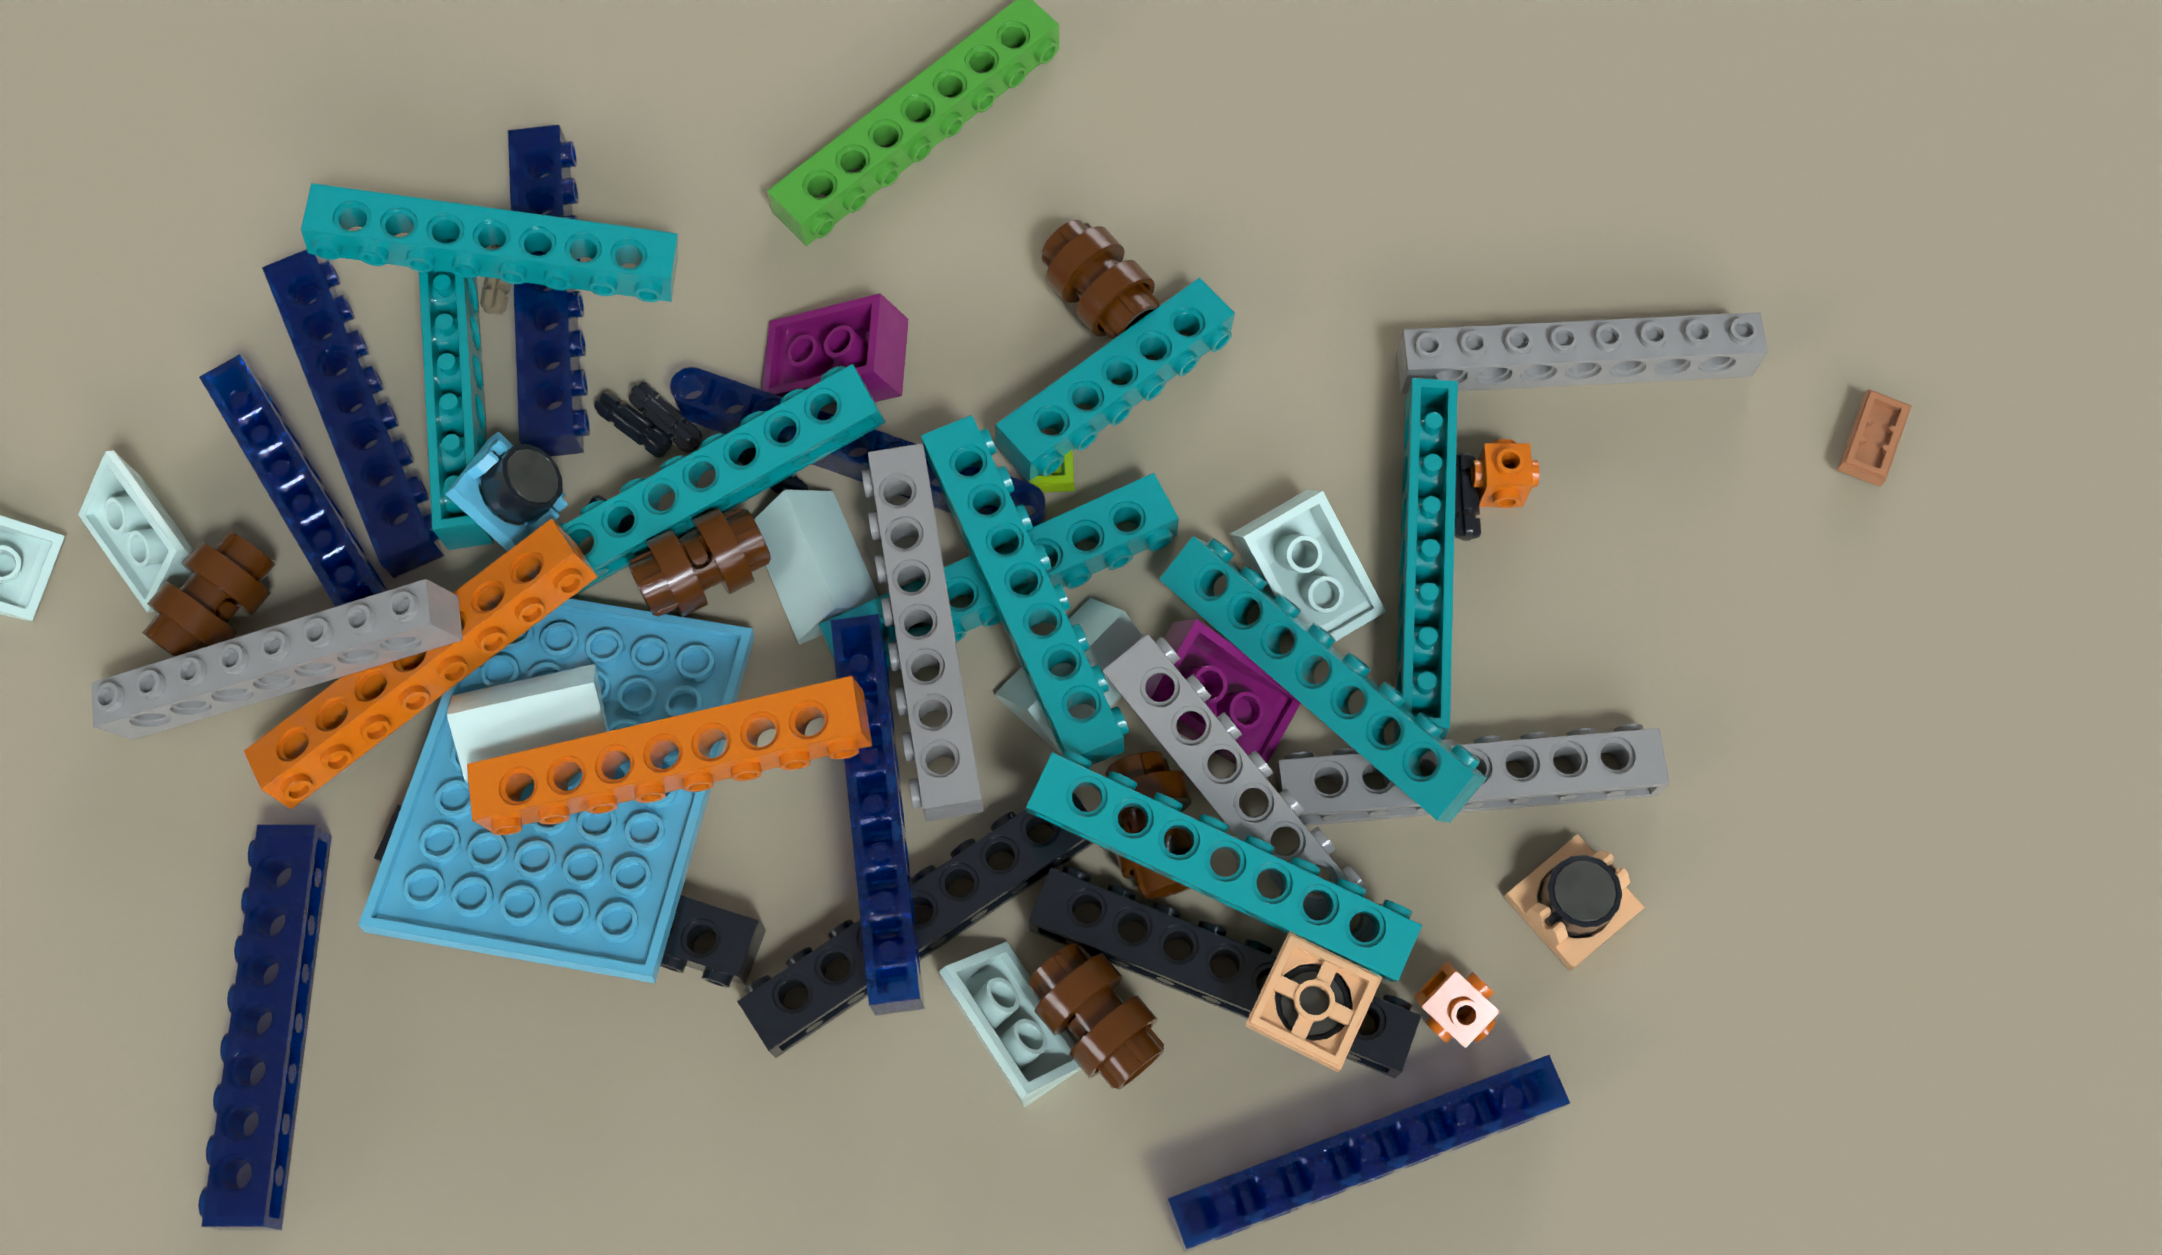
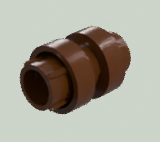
M1072 220L1058 228L1049 237L1042 249V262L1048 267L1046 280L1065 302H1078L1076 314L1095 336L1103 337L1108 335L1113 340L1160 306L1159 301L1152 295L1155 283L1135 260L1122 261L1125 253L1124 248L1105 227H1091L1088 223H1083L1081 220Z
M715 508L692 519L696 533L683 540L678 541L673 531L669 530L645 541L649 552L630 560L628 567L652 615L660 617L674 609H678L682 617L707 606L708 601L704 591L722 583L728 594H732L755 582L752 572L768 565L771 555L755 520L748 510L740 508L724 516L719 508Z
M229 531L215 548L200 541L182 562V565L192 573L179 589L169 582H165L147 603L158 614L144 629L142 634L174 657L233 639L237 632L227 624L239 608L250 615H253L271 594L261 582L276 564L259 549L232 531Z
M1147 751L1124 757L1112 763L1105 772L1107 778L1110 771L1130 778L1138 783L1135 791L1151 799L1154 798L1157 792L1177 800L1183 804L1180 812L1187 809L1192 803L1184 774L1180 771L1170 770L1167 759L1163 758L1161 752ZM1127 807L1118 814V823L1125 832L1135 834L1144 830L1146 817L1140 809ZM1173 828L1165 833L1164 844L1172 854L1184 855L1191 848V838L1185 830ZM1116 854L1122 876L1127 879H1136L1138 890L1146 899L1168 897L1190 889Z
M1072 942L1048 958L1030 977L1029 988L1040 1000L1034 1012L1054 1036L1067 1029L1072 1032L1079 1042L1073 1047L1069 1055L1088 1078H1092L1100 1073L1111 1088L1120 1090L1143 1073L1164 1052L1163 1042L1151 1029L1158 1021V1018L1138 995L1126 1002L1122 1001L1114 991L1122 980V975L1103 953L1091 957L1081 944Z

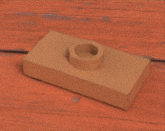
M1868 389L1860 403L1837 471L1881 487L1888 476L1912 405Z

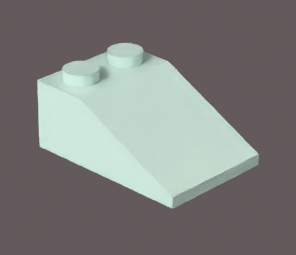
M1305 490L1229 534L1246 566L1256 571L1268 582L1263 589L1274 598L1279 594L1285 596L1301 609V613L1297 618L1308 627L1313 622L1330 633L1336 641L1386 612L1323 491Z
M0 515V615L33 622L65 540L64 535Z

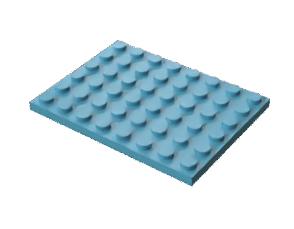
M569 598L462 681L445 692L440 700L358 925L362 931L655 983L711 788L700 792H687L684 789L667 792L664 799L656 802L640 803L636 800L619 803L616 810L608 813L593 814L583 811L570 814V819L563 823L548 825L535 822L522 825V830L515 834L494 835L491 831L472 821L469 783H466L463 777L447 718V711L452 695L595 664L597 667L608 731L735 703L755 638L753 628L668 614L658 617L652 615L649 611ZM720 740L713 745L710 750V758L721 755L725 740ZM679 750L670 752L664 758L662 769L671 767L677 761ZM630 761L618 767L615 773V780L624 777L628 773ZM582 772L575 774L570 779L568 791L579 785L582 779ZM534 783L524 788L521 793V801L530 797L534 790Z

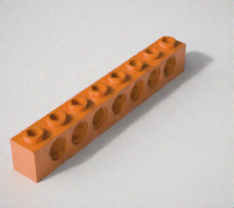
M551 518L453 592L459 599L462 641L343 676L245 749V756L261 790L288 808H294L596 579L598 576L576 542Z
M852 676L468 763L467 772L472 821L491 831L494 835H510L520 832L522 825L535 822L548 825L559 824L568 821L570 814L583 811L593 814L608 813L616 810L619 803L632 800L640 803L656 802L664 799L667 792L684 789L687 792L705 791L712 788L716 781L729 778L735 781L753 780L759 778L762 775V771L781 767L783 770L802 769L810 765V760L829 756L831 759L850 758L857 755L859 749L872 746L864 692ZM824 718V725L818 733L811 736L805 735L806 727L812 720ZM776 729L775 737L768 745L757 747L758 739L764 731ZM720 740H727L724 752L717 757L710 758V750L713 745ZM679 750L677 761L671 767L662 769L664 758L670 752ZM630 761L628 773L624 777L615 780V773L618 767ZM582 772V779L579 785L568 791L570 779L575 774ZM534 783V790L530 797L521 801V793L524 788Z

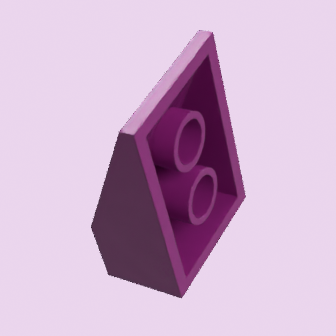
M879 293L769 321L761 398L766 402H780L791 391L796 389L806 390L821 382V377L827 371L839 366L846 368L851 364L854 365L875 402L901 397L909 319Z
M1191 619L1173 622L1164 637L1180 657V660L1173 665L1185 679L1194 674L1211 695L1204 703L1216 717L1225 712L1236 725L1242 735L1235 741L1244 752L1249 755L1256 750L1263 760L1268 763L1301 702L1241 650L1199 620ZM1164 674L1152 676L1146 684L1148 697L1156 702L1167 701L1172 697L1175 690L1172 679ZM1192 711L1183 713L1178 718L1176 724L1178 733L1190 740L1200 738L1206 726L1203 717ZM1220 749L1214 752L1236 764V759L1230 751Z

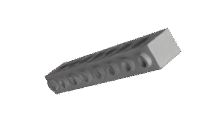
M1761 312L1406 329L1403 330L1396 356L1401 394H1407L1412 378L1458 381V391L1752 377L1768 353Z
M922 443L868 452L870 469L862 470V478L866 498L875 497L877 509L875 512H869L868 517L872 540L881 539L883 554L875 555V563L879 583L888 582L890 598L881 599L886 627L895 626L897 642L888 643L892 671H902L904 686L895 688L899 716L908 715L911 732L902 733L906 762L915 761L918 778L909 779L913 808L923 807L926 822L984 812L924 446ZM896 495H907L910 497V500L903 505L896 506L888 503ZM903 537H913L918 540L910 548L903 549L895 546L896 542ZM912 579H918L925 583L916 592H906L901 589L904 583ZM923 622L932 626L930 632L924 636L916 637L908 633L909 629L916 623ZM930 666L940 671L938 676L931 681L924 682L915 678L918 670L923 667ZM932 711H940L947 716L945 722L937 727L925 726L922 723V719ZM940 756L949 757L955 762L953 767L943 774L934 773L929 769L930 763Z
M424 579L92 682L93 727L135 740L462 641L458 596Z
M1149 634L1145 635L1102 670L1239 840L1245 841L1247 835H1250L1271 845V836L1276 829L1283 826L1291 827L1298 835L1296 848L1288 854H1280L1273 851L1272 855L1289 863L1294 856L1314 865H1321L1327 869L1329 882L1336 884L1338 879L1342 878L1364 889L1368 888L1350 865L1346 866L1343 870L1337 866L1329 856L1336 850L1334 845L1318 826L1311 832L1298 818L1305 810L1287 788L1278 793L1266 778L1274 772L1256 750L1247 755L1235 740L1242 735L1240 730L1225 712L1218 717L1212 713L1204 703L1211 695L1194 674L1187 679L1181 675L1173 665L1180 660V657L1162 636L1154 642ZM1164 674L1172 679L1175 690L1170 699L1164 702H1156L1148 697L1146 684L1152 676ZM1192 711L1203 717L1206 726L1200 738L1186 740L1179 735L1176 724L1178 718L1183 713ZM1216 750H1228L1236 759L1235 771L1229 777L1217 778L1208 769V759ZM1249 788H1259L1267 797L1265 810L1257 816L1244 814L1239 806L1241 794ZM1265 870L1282 891L1280 877L1273 871ZM1309 892L1304 898L1303 909L1311 919L1321 920L1327 913L1328 904L1325 897L1320 893ZM1360 913L1358 925L1351 929L1350 932L1356 940L1366 942L1371 938L1374 927L1371 919L1367 915Z
M1626 724L1615 728L1614 732L1596 733L1595 728H1579L1569 731L1567 736L1549 737L1548 732L1540 731L1524 734L1520 737L1521 740L1502 741V737L1496 735L1477 738L1473 741L1474 744H1463L1461 746L1480 760L1476 769L1486 776L1487 779L1459 813L1658 796L1670 784L1660 728L1643 729L1642 724ZM1443 740L1453 749L1455 746L1454 740ZM1352 747L1335 750L1332 752V756L1314 757L1312 752L1301 751L1286 755L1284 760H1278L1275 770L1277 792L1281 793L1287 788L1305 810L1298 816L1305 826L1430 815ZM1433 751L1425 753L1419 763L1420 769L1425 770L1430 775L1437 767V757ZM1607 753L1616 757L1620 763V770H1612L1606 767L1601 760V754ZM1561 757L1568 760L1573 766L1574 773L1564 774L1557 770L1553 763V758ZM1509 761L1520 763L1525 768L1527 777L1516 778L1507 771L1505 763ZM1368 773L1378 774L1384 779L1386 788L1372 790L1365 785L1362 776ZM1321 777L1331 778L1337 783L1339 791L1334 794H1324L1317 789L1315 780Z

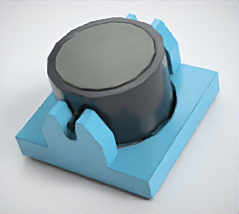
M499 432L492 435L445 493L446 496L507 551L551 518L555 521L560 516L558 512L568 505L563 500L565 494L562 492V476L552 458L540 448L532 445L522 444L513 446ZM479 484L481 485L482 493H483L484 498H485V500H486V502H487V504H488L487 506L485 505V503H484V501H483V499H482V496H481V494H480ZM498 516L502 517L503 519H505V520H507V521H511V522H515V523H522L523 525H519V526H518V525L506 523V522L502 521L500 518H498Z

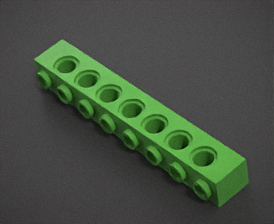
M1015 0L767 190L773 214L805 246H808L817 238L825 237L831 232L838 221L847 214L860 210L865 205L867 199L879 189L892 185L902 171L914 162L924 160L932 148L946 137L949 138L956 135L970 118L978 112L983 113L993 105L995 99L1009 88L1019 86L1029 72L1038 65L1051 61L1059 50V24L1033 0ZM916 120H925L923 122H914ZM887 144H892V145H893V146H890V147H882V146L887 145ZM854 169H861L859 172H855V173H850V172H849V171L854 170ZM828 194L827 197L816 198L819 195Z

